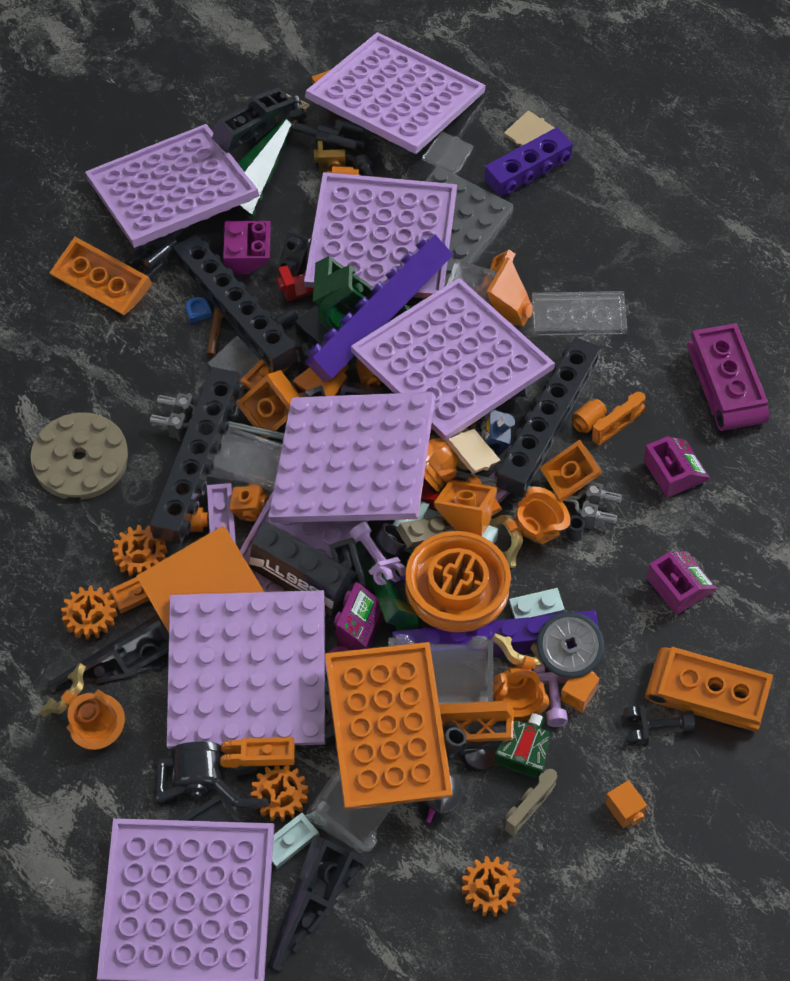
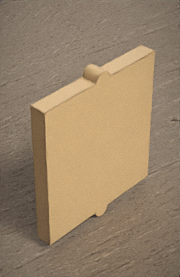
M528 110L504 132V136L516 143V146L521 147L554 129V127L545 122L544 118H539Z
M475 429L464 433L459 432L457 436L446 441L472 474L481 470L487 471L491 466L501 461Z

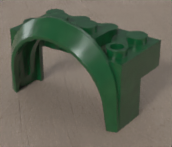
M330 256L315 263L313 302L319 305V320L328 330H331L333 327L337 329L341 325L339 320L348 312L351 314L354 312L339 304L340 300L356 310L355 304L364 296L368 298L372 294L370 289L373 287L355 274L356 270L351 265L344 267ZM407 305L403 306L388 322L409 310L410 307Z

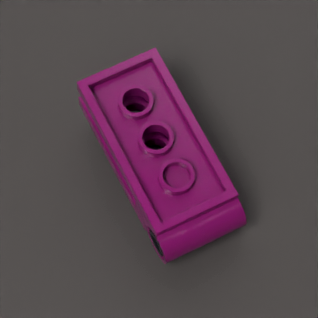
M737 323L692 331V340L688 341L687 349L712 414L715 415L718 429L725 431L767 423L769 420L768 400Z

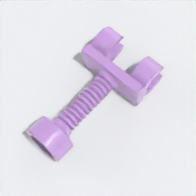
M367 522L356 525L350 531V534L356 542L361 541L375 560L376 564L369 570V573L373 575L374 581L378 585L387 584L382 578V573L387 580L400 581L401 579L397 576L396 569L401 576H405L406 568L404 565L399 564V558L386 560L371 539L369 534L372 530Z
M542 663L538 669H534V672L540 678V682L548 684L551 710L546 713L547 724L551 727L564 726L568 723L566 710L561 709L559 684L566 683L569 678L558 676L552 672L545 673L544 664Z

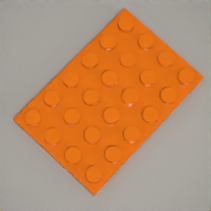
M430 643L325 653L344 809L351 810L452 798L453 794Z

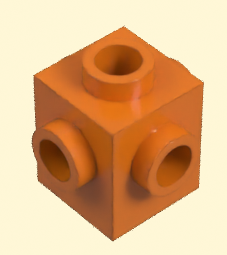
M249 484L245 487H233L229 509L240 520L256 521L270 496L261 486L256 484Z

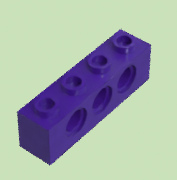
M556 127L486 165L485 181L499 197L512 193L523 184L530 183L534 178L543 173L550 172L552 168L568 162L572 158L573 143Z

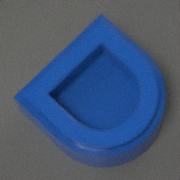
M194 297L186 303V313L190 323L212 317L209 304L204 298Z

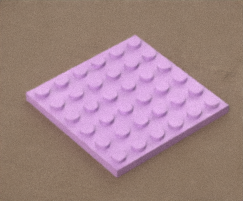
M377 32L308 88L305 98L417 154L484 93L486 85Z
M207 124L85 172L88 181L134 248L260 197L257 187L229 152L226 153L211 139L213 132Z
M323 172L304 281L305 287L314 288L315 263L328 256L344 267L351 265L355 268L357 276L371 286H374L379 281L383 283L387 279L385 274L394 266L398 268L402 264L400 259L409 251L413 253L417 249L415 244L424 236L429 238L436 234L449 249L457 184ZM448 261L413 297L428 298L444 288Z
M460 278L351 346V352L395 394L434 393L435 404L431 429L445 442L552 371L555 364Z
M434 393L292 398L269 512L271 523L418 519L435 404Z
M324 590L170 595L168 749L187 742L205 741L221 745L228 740L269 737H293L295 745H325Z
M113 818L97 980L264 981L274 824Z

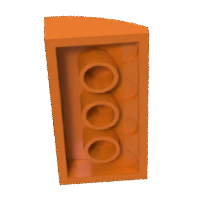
M77 237L73 238L50 271V275L122 315L127 314L152 286L148 276Z

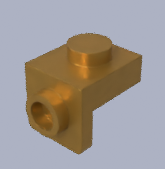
M318 141V149H314V163H319V172L332 171V166L346 167L345 150H323L322 141Z

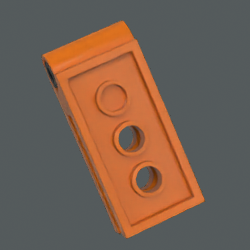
M663 647L658 650L645 698L655 704L680 711L693 710L694 715L758 733L773 675L675 647ZM710 688H717L720 691H712ZM735 695H742L745 698H737Z

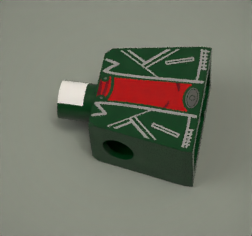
M531 713L527 723L514 721L513 740L501 742L495 753L494 764L539 780V776L544 772L550 732L541 729L544 718L538 714Z

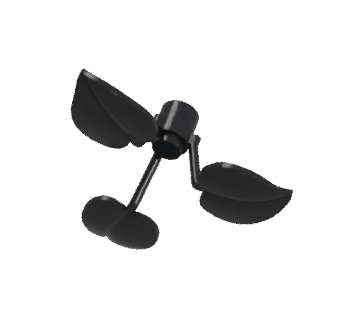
M449 728L444 735L448 766L453 756L459 754L464 755V760L470 767L478 770L489 769L494 765L495 753L502 741L466 742V735L460 728ZM467 731V732H468L469 734H476L478 731ZM450 776L452 798L424 801L436 813H449L458 805L462 796V788L457 778Z

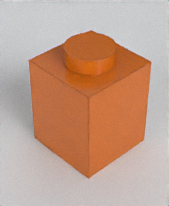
M593 671L582 677L569 678L562 688L560 701L583 713L598 689L600 678Z
M629 780L607 793L605 804L623 828L630 824L635 826L645 818L647 804Z

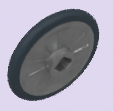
M564 612L551 617L543 624L537 637V651L542 663L552 673L565 678H578L593 671L600 663L604 652V640L600 629L590 618L575 612ZM570 640L573 641L575 647L571 648V650L568 649L566 643L570 642Z

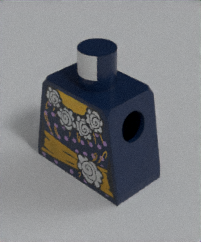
M492 410L469 426V431L475 429L497 457H499L511 443V427L514 426L515 420L508 413L504 414Z

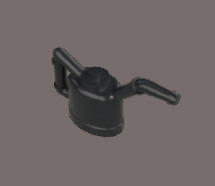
M200 741L178 744L172 747V757L159 758L156 761L154 767L156 769L155 789L153 793L157 803L162 804L183 793L191 795L192 798H200L201 795L215 788L232 806L237 808H265L269 806L267 798H243L221 780L220 759L223 752L219 743ZM172 768L173 787L166 790V770Z

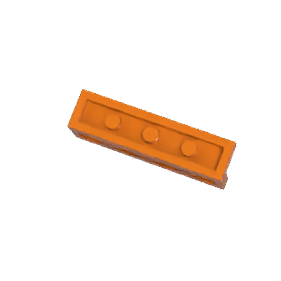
M508 701L439 704L442 728L447 723H454L465 733L466 742L513 740L514 710ZM497 721H507L506 733H495L490 728ZM472 722H479L483 726L476 734H469L465 730Z

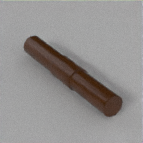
M216 307L214 308L206 356L209 358H214L216 355L223 316Z

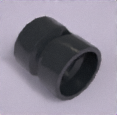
M391 523L383 524L376 533L375 538L372 539L386 560L398 557L407 548L396 530L397 526ZM365 547L363 551L364 556L374 566L376 562Z

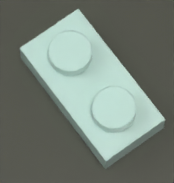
M558 588L509 599L513 619L564 613L565 610Z
M303 813L299 814L274 834L272 863L277 869L312 841L314 835L319 836V832Z

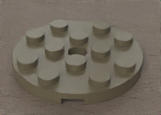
M72 413L55 419L41 430L31 450V464L38 482L51 494L67 499V497H81V500L105 493L121 479L127 467L128 448L122 431L109 419L93 413ZM75 452L86 453V456L82 459L73 458Z

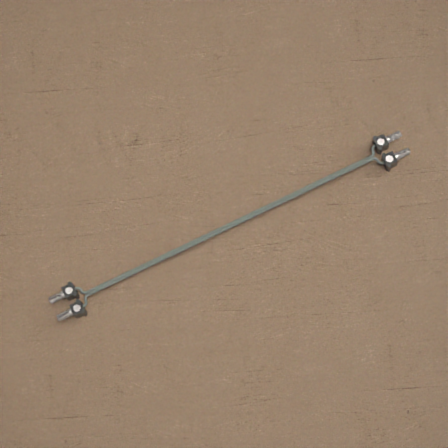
M178 393L177 398L159 395L157 402L175 407L176 413L171 412L170 417L152 414L150 422L168 427L169 437L182 441L191 422L192 413L194 414L196 409L193 404L192 394ZM229 421V428L284 440L285 433ZM457 471L456 473L457 478L467 480V477L471 475L473 477L476 476L475 474L465 473L461 471ZM478 475L482 483L496 486L497 479ZM593 480L588 483L587 490L583 489L577 496L571 495L564 501L575 503L576 511L581 513V517L585 521V528L594 529L596 520L614 524L617 521V515L598 511L600 500L620 503L622 495L602 490L603 484L595 483ZM583 493H586L583 508L580 510L577 499Z

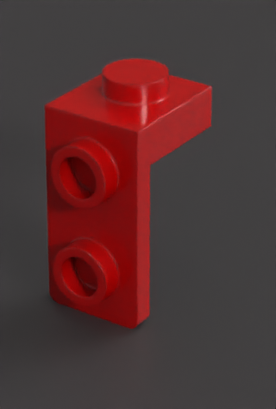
M287 265L278 268L279 277L276 278L279 290L283 291L287 302L313 294L314 288L305 287L306 273L292 277Z

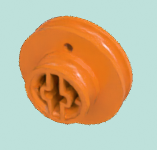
M464 531L439 533L423 541L411 554L406 567V597L418 617L435 628L448 632L477 630L494 621L503 611L509 596L510 568L501 550L491 541L480 535Z

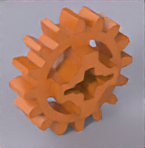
M137 525V530L135 531L128 527V534L120 532L121 540H114L115 548L112 549L115 564L116 566L119 565L122 573L128 569L130 577L135 572L140 574L165 559L164 554H167L165 541L153 538L150 526L142 530L141 526ZM155 546V547H156V551H155V554L153 555V554H152V552L154 551V548H153V547ZM127 548L128 550L125 552L126 556L124 557V550Z
M92 585L89 586L88 591H84L82 587H79L80 593L71 592L72 599H65V607L61 608L62 620L64 625H67L68 632L74 631L77 638L85 634L86 640H89L91 634L99 638L100 631L107 634V625L114 626L113 618L117 617L116 604L114 600H111V594L109 592L104 594L101 587L94 591Z
M275 765V770L272 771L270 768L265 767L266 774L258 773L257 780L259 782H252V789L254 791L251 792V798L262 799V795H264L271 803L265 808L254 807L255 810L261 808L260 813L262 817L270 814L271 821H274L276 816H280L281 822H284L286 815L294 819V811L302 812L303 806L301 803L308 802V797L305 794L309 793L308 786L304 785L306 783L305 776L298 777L299 770L297 768L290 772L289 765H285L284 769H280L279 765ZM289 781L295 784L297 790H295V787L290 786ZM282 787H284V791H282L276 799V794H279L280 790H282Z
M485 856V861L482 864L476 859L474 862L475 868L468 866L466 870L468 876L462 877V883L465 884V886H462V894H468L465 897L466 904L473 902L472 910L474 912L479 908L483 909V916H486L488 911H492L493 916L496 917L499 909L507 913V904L515 906L516 899L514 897H519L520 889L516 887L520 886L521 881L518 878H514L517 870L512 869L509 871L508 861L503 865L499 864V857H496L494 862H490L489 857ZM483 872V876L480 879H475ZM488 878H490V883H492V886L495 887L494 895L492 894V890L490 889L489 885H487ZM508 891L503 899H498L501 894H505Z

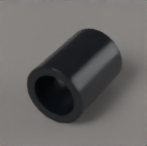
M570 517V525L566 530V536L569 540L579 541L582 539L585 528V521L582 517Z

